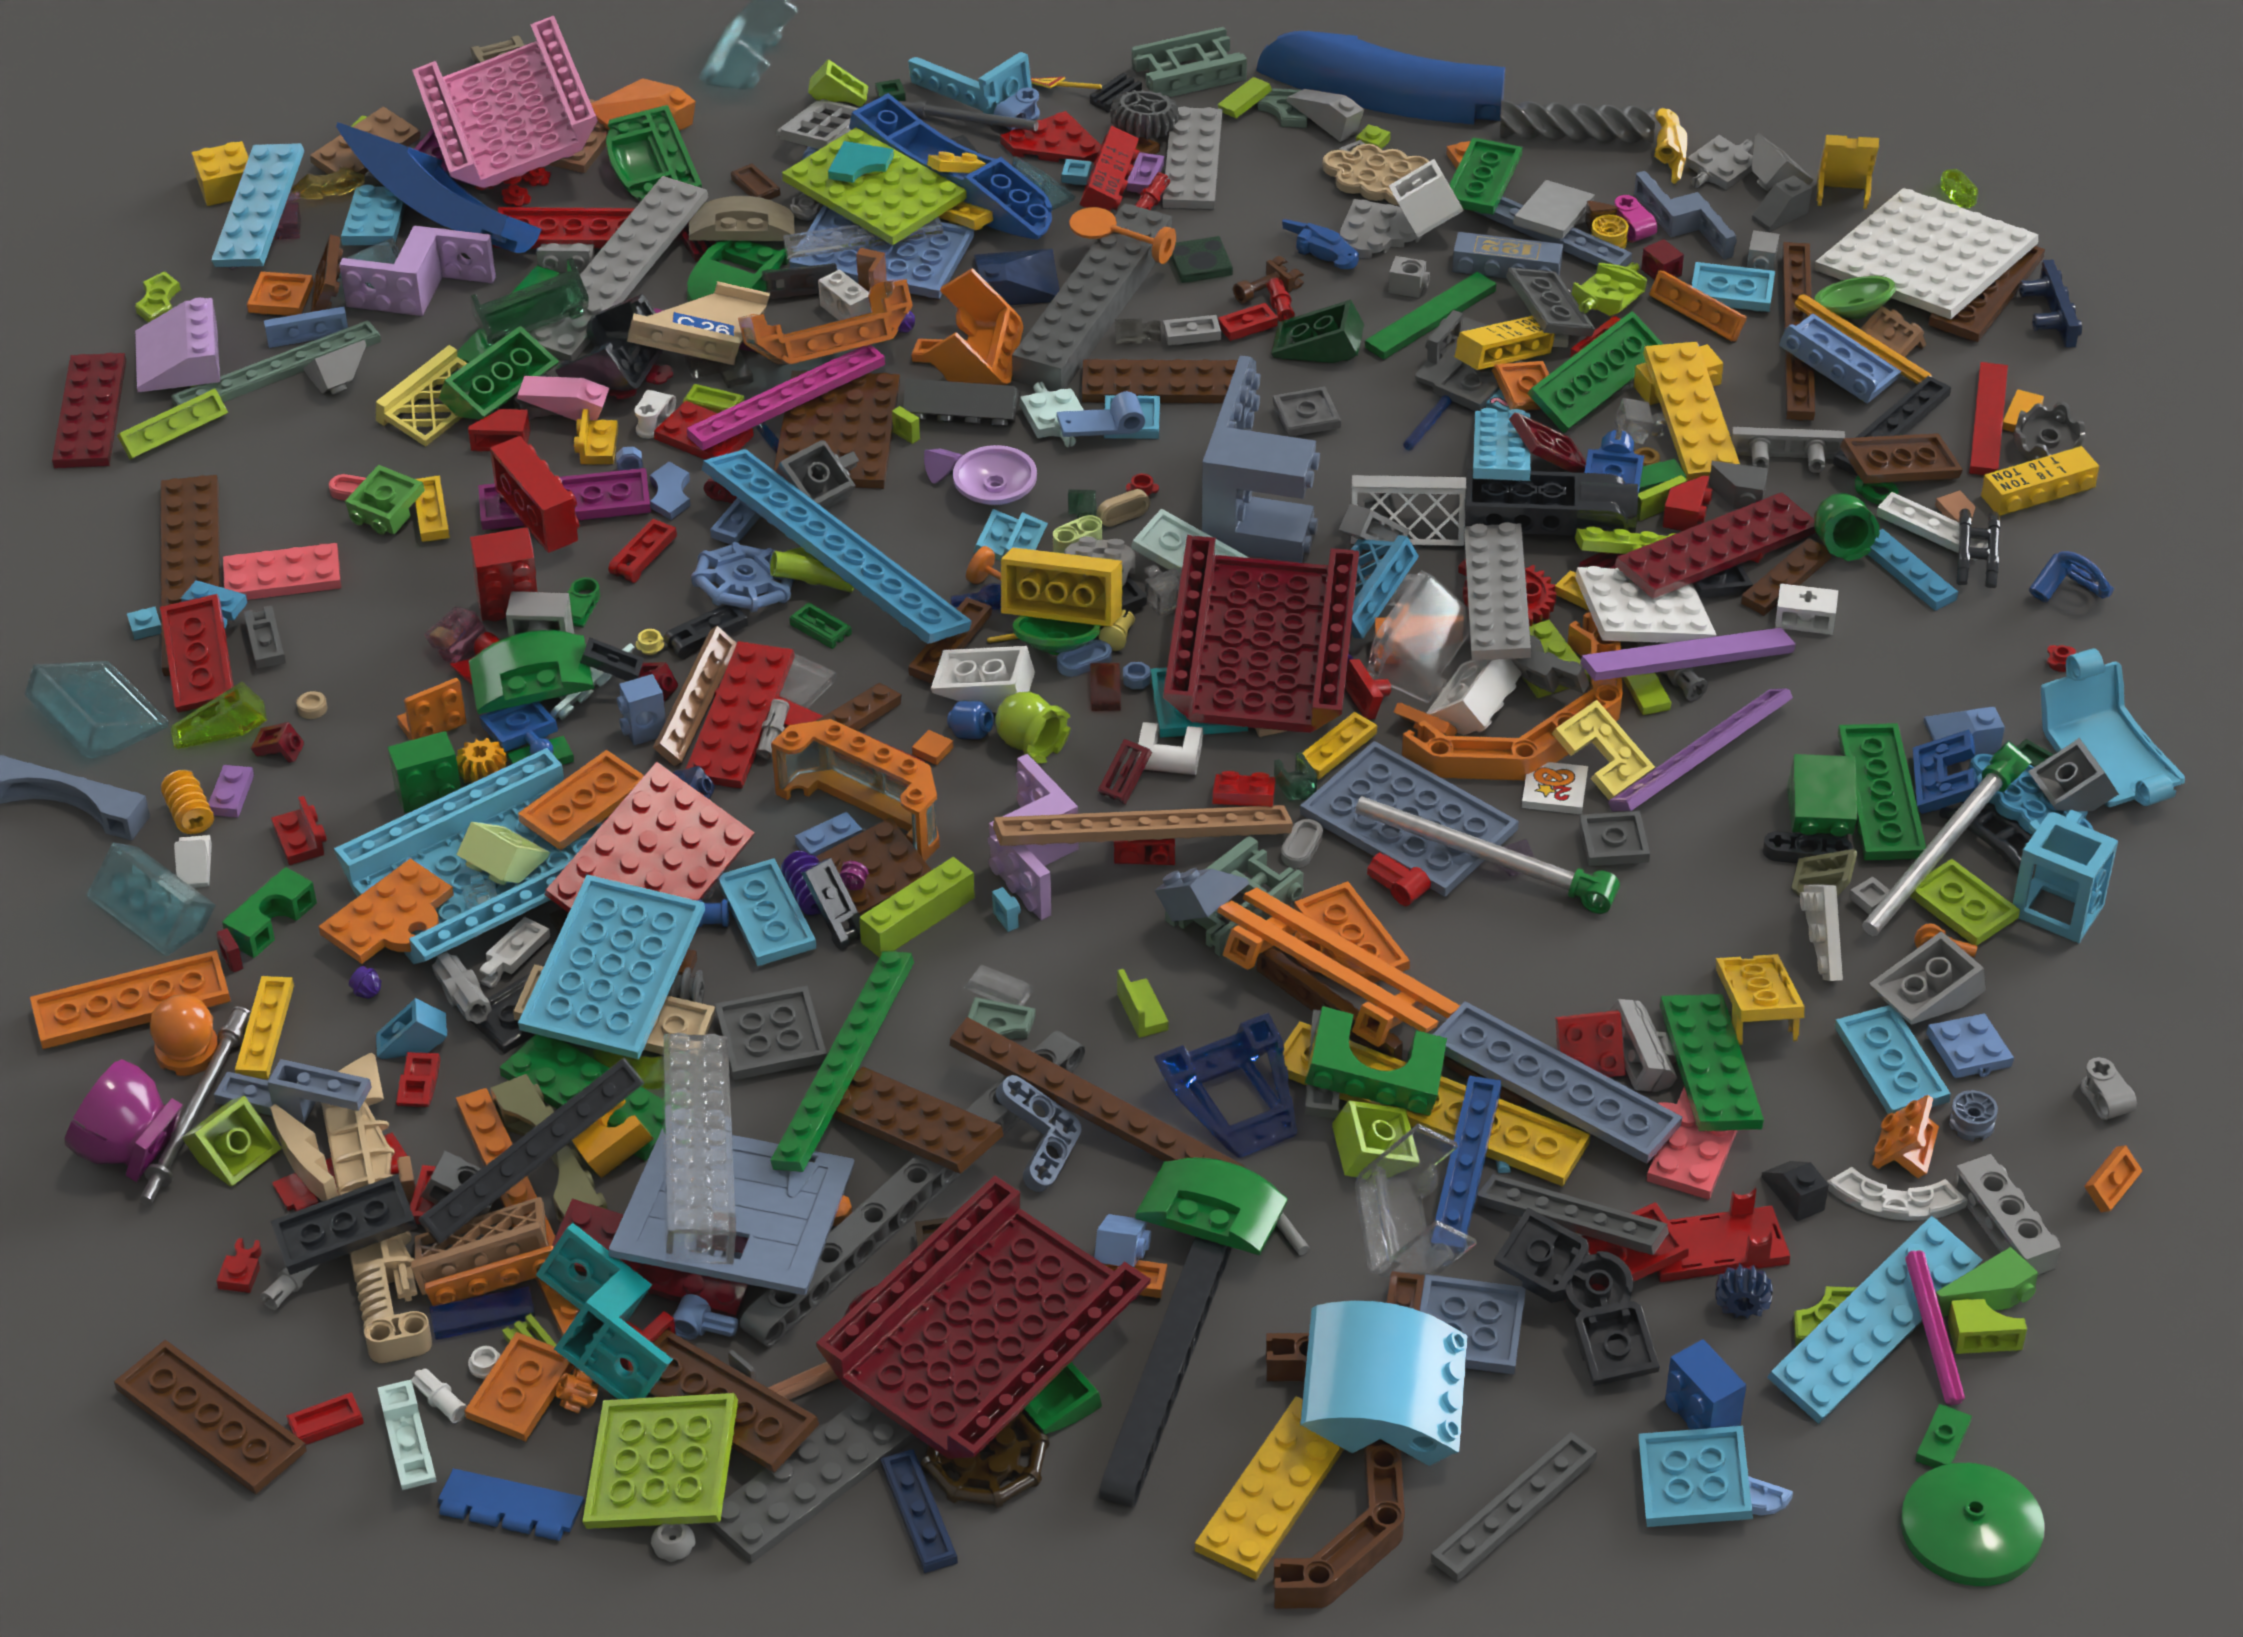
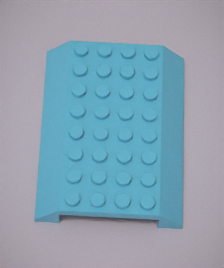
M545 748L334 848V851L357 897L410 858L453 887L454 896L435 909L438 914L439 924L426 931L416 930L411 933L415 935L409 938L411 952L404 953L413 964L425 962L551 900L544 895L545 890L600 828L602 823H598L560 851L519 822L518 813L564 780L562 764L548 748ZM471 822L504 826L550 852L548 858L520 883L507 882L506 885L490 880L488 878L490 874L484 870L479 872L465 865L467 861L456 855Z

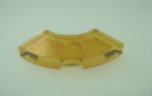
M343 167L337 172L327 175L307 174L291 190L294 196L300 198L323 199V196H332L336 193L340 196L355 190L356 187L361 186L365 182L363 174Z

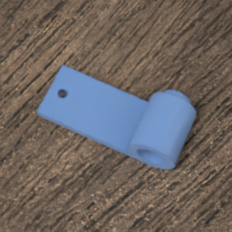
M1127 391L1121 392L1113 398L1110 409L1061 411L1056 414L1063 437L1131 434L1141 430L1145 424V417L1137 396Z

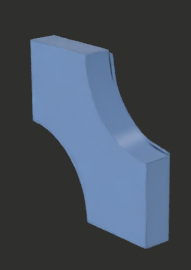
M669 461L650 475V482L657 489V494L650 501L651 509L672 520L690 507V498L683 493L684 487L690 481L689 472Z

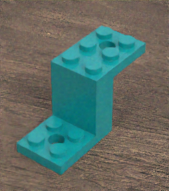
M572 1223L567 1227L536 1273L538 1278L580 1309L554 1350L617 1399L646 1398L673 1360L626 1323L652 1284L620 1259L610 1257L609 1251ZM574 1263L583 1265L587 1271V1276L579 1275L574 1268ZM620 1358L629 1360L633 1365V1371L625 1370L620 1363Z

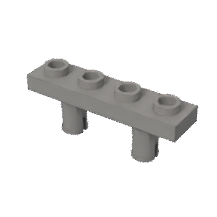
M1733 427L1731 440L1737 455L1752 456L1753 467L1768 468L1769 457L1808 458L1809 470L1819 473L1825 468V459H1834V455L1841 450L1840 445L1843 438H1845V431Z

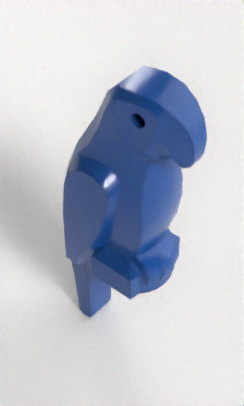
M1287 219L1282 220L1283 229L1298 234L1296 242L1298 253L1303 255L1311 253L1321 260L1333 261L1335 266L1340 269H1352L1358 264L1359 253L1339 233L1311 223L1306 224Z

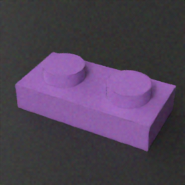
M1139 152L1128 178L1127 191L1140 194L1144 188H1147L1156 173L1162 171L1164 156Z
M223 765L209 800L214 816L239 817L254 778L252 767Z

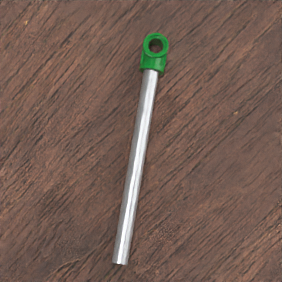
M2007 741L1989 760L1991 765L1986 766L1982 771L1983 780L1863 922L1862 927L1866 933L1871 936L1879 934L1995 793L2007 790L2011 783L2030 765L2032 761L2013 743Z
M1363 796L1360 797L1356 806V814L1569 890L1568 897L1573 899L1575 897L1581 898L1584 907L1593 913L1603 914L1608 912L1620 888L1618 878L1607 871H1596L1591 876L1584 873L1583 869L1578 868L1573 873Z

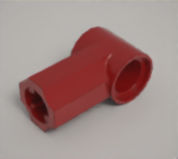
M1380 852L1372 858L1370 865L1367 867V875L1389 888L1393 898L1403 906L1410 905L1431 887L1429 876L1421 868L1413 867L1409 870L1388 855Z

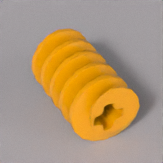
M178 770L167 775L161 784V792L176 827L186 834H198L207 830L214 822V814L200 787L199 781L188 770Z

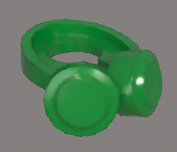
M1858 475L1855 479L1857 494H1861L1868 501L1880 505L1891 492L1895 494L1899 492L1893 482L1864 484ZM1871 486L1885 487L1890 492L1880 495Z

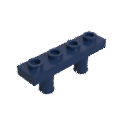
M2043 260L2040 279L2020 281V296L2022 298L2044 296L2048 302L2051 313L2033 314L2032 327L2034 331L2057 329L2065 348L2076 347L2078 336L2082 334V322L2077 320L2075 305L2069 300L2068 287L2064 286L2062 282L2061 270H2057L2054 260Z

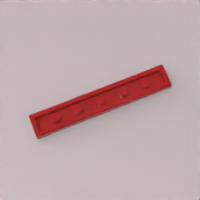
M1980 363L1970 474L1985 475L1999 469L2008 365Z

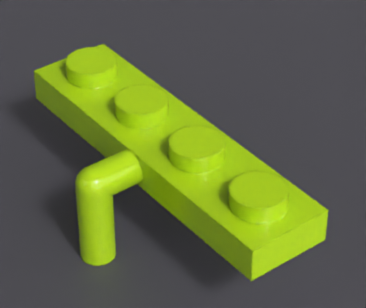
M1587 527V529L1577 528L1575 540L1583 551L1626 554L1676 533L1663 536L1650 531H1643L1639 534L1630 533L1624 529L1603 531L1598 527Z

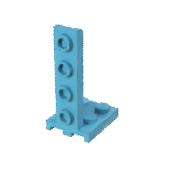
M1019 52L978 78L979 81L918 57L908 60L912 83L981 110L986 114H993L1000 102L1005 101L1020 89L1032 88L1028 54Z

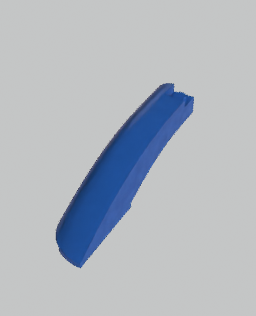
M1294 31L1282 34L1270 45L1267 44L1259 56L1256 68L1257 72L1300 90L1309 89L1345 95L1360 107L1373 111L1418 119L1473 125L1475 119L1500 121L1501 100L1504 97L1505 67L1455 63L1419 57L1358 39V36Z
M889 93L851 113L849 124L851 130L857 127L964 188L967 192V199L963 202L993 211V221L986 224V226L1035 240L1041 238L1048 231L1052 222V205L1048 197L1037 185L1002 157L994 159L956 143L923 122ZM939 152H949L959 157L962 156V153H971L977 155V159L986 163V165L971 173L938 172L929 167L927 162L928 155H938Z

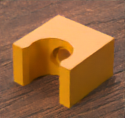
M625 1099L572 1140L587 1163L601 1178L654 1139L635 1115L628 1117L624 1123L616 1127H607L610 1116L615 1110L623 1107L626 1103Z

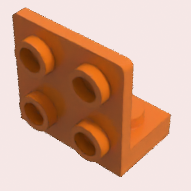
M454 678L405 698L406 712L397 716L398 725L409 740L443 731L447 732L466 724L461 682L458 678Z

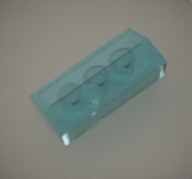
M114 842L86 895L166 956H169L202 933L216 906L139 847Z

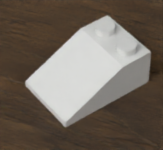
M1027 646L943 650L931 691L934 694L957 701H982L992 712H997L998 706L1007 696L1018 692L1030 691L1035 671Z

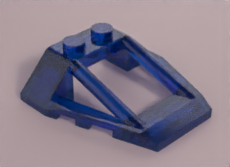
M1269 1012L1240 1023L1236 1034L1190 1052H1187L1184 1045L1154 1057L1168 1087L1179 1101L1227 1150L1238 1158L1297 1135L1292 1097H1290L1287 1080L1289 1077L1288 1070L1284 1061L1283 1039ZM1265 1053L1268 1055L1279 1099L1253 1063ZM1242 1068L1270 1110L1230 1126L1202 1084Z

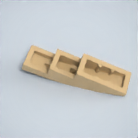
M274 1104L271 1106L275 1128L283 1152L294 1172L322 1202L338 1196L334 1177L328 1172L325 1156L319 1151L315 1133L278 1105Z

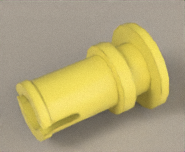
M1122 610L1121 617L1111 627L1104 626L1100 630L1099 640L1108 643L1112 651H1119L1126 644L1128 630L1135 622V617L1130 611L1124 618L1126 610Z

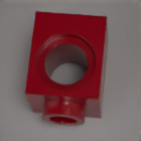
M1662 239L1643 248L1641 270L1654 280L1658 271H1665L1676 278L1681 277L1684 254L1665 239Z

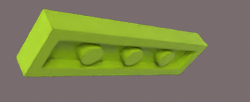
M216 388L119 433L117 437L131 460L226 415L228 411Z

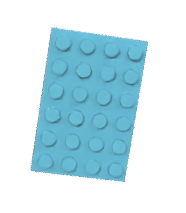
M587 874L518 1021L519 1030L639 1060L704 914V902Z

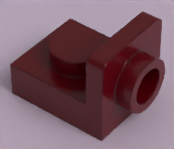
M666 662L643 663L638 678L653 674L663 692V700L665 701L678 687V682Z
M289 722L261 728L250 749L257 757L281 752L285 759L292 763L296 761L304 746V741Z

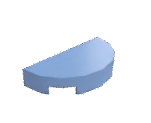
M1748 1476L1752 1514L1761 1516L1775 1514L1786 1508L1791 1501L1793 1491Z

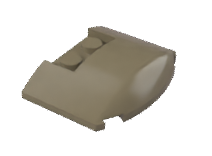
M721 197L705 202L689 221V240L795 241L794 214L787 207L760 197Z

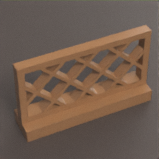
M538 1197L474 1217L440 1245L435 1243L431 1247L425 1246L435 1243V1240L428 1232L415 1236V1260L411 1261V1269L422 1295L427 1294L424 1284L549 1246L546 1239L545 1208L542 1198ZM513 1224L517 1225L512 1230H507ZM468 1232L463 1237H460L461 1234ZM481 1234L485 1235L480 1240H475ZM449 1244L453 1245L448 1250H444Z

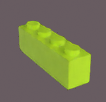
M954 856L860 916L861 943L879 958L883 951H895L975 898L974 872Z

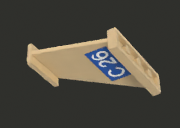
M717 281L713 294L650 316L633 314L627 342L734 365L738 348L743 342L738 317L750 314H764L770 293Z

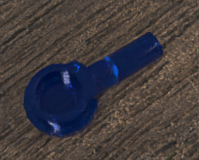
M992 583L984 586L977 593L950 596L951 605L959 607L964 599L968 597L992 606V610L1001 608V585Z

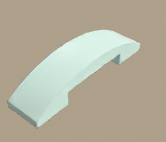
M407 1380L378 1387L402 1490L437 1482L412 1381Z

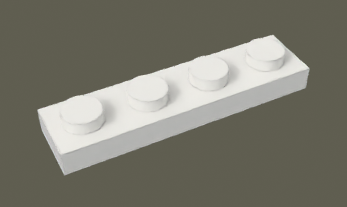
M1893 492L1877 507L1876 516L1958 553L1959 522ZM1971 538L1970 547L1988 548V540Z

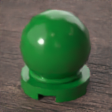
M1846 493L1832 494L1821 501L1814 513V528L1817 536L1824 543L1830 554L1843 558L1846 561L1857 560L1869 554L1871 551L1870 547L1874 544L1876 537L1879 538V523L1873 513L1867 509L1864 502L1855 496Z

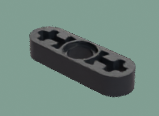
M1780 831L1768 833L1764 838L1763 854L1766 858L1772 861L1798 863L1799 858L1853 849L1852 843L1841 837L1805 835ZM1803 846H1809L1814 848L1816 851L1808 853L1802 851L1800 848Z

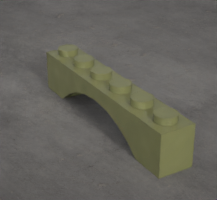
M527 1074L491 1087L493 1103L507 1131L524 1136L554 1113L550 1105L545 1107L543 1103L544 1097L539 1085H533ZM569 1143L551 1157L559 1172L558 1185L553 1199L556 1218L560 1225L572 1198L608 1209L603 1194L601 1192L596 1194L590 1172L588 1170L583 1172L580 1156L575 1148H569Z

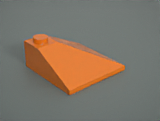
M642 78L591 103L598 122L608 130L610 129L608 127L609 119L668 105L680 131L693 124L696 101L679 87Z

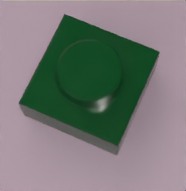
M900 79L875 83L878 98L889 93L897 101H906V94Z

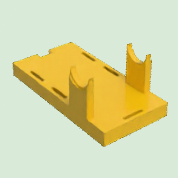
M1826 135L1817 174V206H1821L1824 186L1864 189L1863 209H1867L1869 199L1871 198L1872 173L1879 149V138L1858 137V139L1841 135Z
M1779 955L1753 956L1752 959H1742L1741 957L1716 958V971L1732 1002V1024L1739 1045H1743V1022L1788 1019V1032H1792L1793 1042L1798 1041L1800 1018H1804L1805 1006Z

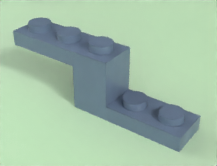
M1646 171L1636 173L1634 195L1655 217L1656 221L1671 238L1699 230L1723 259L1733 257L1734 245L1737 242L1734 231L1728 228L1721 216L1716 214L1708 201H1705L1698 192L1670 199Z
M280 1059L268 1081L227 1072L215 1091L214 1098L215 1103L225 1105L230 1100L245 1096L257 1113L272 1116L270 1107L276 1104L299 1122L305 1123L316 1102L359 1111L372 1086L368 1078Z

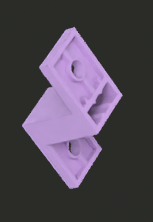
M413 226L394 264L343 258L339 264L346 307L417 316L424 315L442 277L493 283L496 278L490 235ZM461 253H466L471 259L464 258ZM365 282L371 283L376 289L369 288Z
M1028 754L1017 758L1018 772H1016V779L1018 782V794L1016 797L1021 808L1003 817L1078 814V806ZM994 821L990 822L988 844L990 846L989 866L995 875H1000L1006 882L1008 889L1012 893H1016L1023 900L1027 910L1033 911L1040 920L1051 916L1050 871L1045 866L1078 850L1079 842L1074 844L1054 843L1000 846L993 829Z

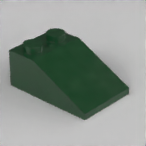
M1351 299L1278 323L1271 354L1274 358L1336 363L1342 360L1348 361L1358 356L1364 323Z

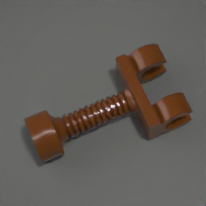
M1276 256L1272 261H1266L1267 276L1252 283L1242 280L1234 284L1233 294L1239 303H1246L1254 298L1255 292L1266 288L1268 281L1273 278L1281 279L1285 290L1291 292L1292 288L1298 289L1304 284L1298 278L1304 276V274L1298 269H1293L1286 273L1288 269L1282 264L1288 263V261L1282 256Z

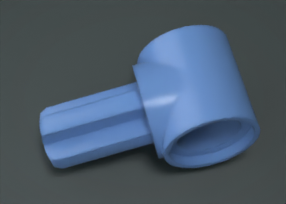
M694 1294L684 1295L673 1315L676 1335L687 1340L695 1339L698 1335L702 1336L706 1331L731 1337L736 1334L738 1329L737 1318L711 1312L707 1301Z

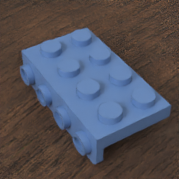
M1813 313L1797 326L1791 324L1786 327L1779 346L1867 404L1894 383L1901 373L1899 369Z

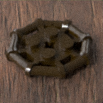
M1022 1410L979 1452L994 1454V1456H988L987 1460H982L979 1453L972 1458L948 1459L945 1456L940 1457V1453L928 1445L925 1458L921 1461L922 1471L928 1473L947 1494V1500L953 1503L966 1501L994 1505L995 1508L1003 1507L1002 1503L1031 1486L1037 1487L1041 1483V1470L1045 1451L1050 1443L1048 1436L1041 1434L1023 1414ZM1016 1426L1027 1440L1021 1442L1017 1440L1014 1432ZM1030 1455L1027 1467L1020 1465L1021 1456ZM952 1470L954 1474L956 1471L960 1478L957 1481H953L945 1471ZM1009 1477V1480L1012 1478L1016 1479L1000 1488L1003 1479ZM968 1487L985 1488V1489H990V1490L976 1489V1488H968Z

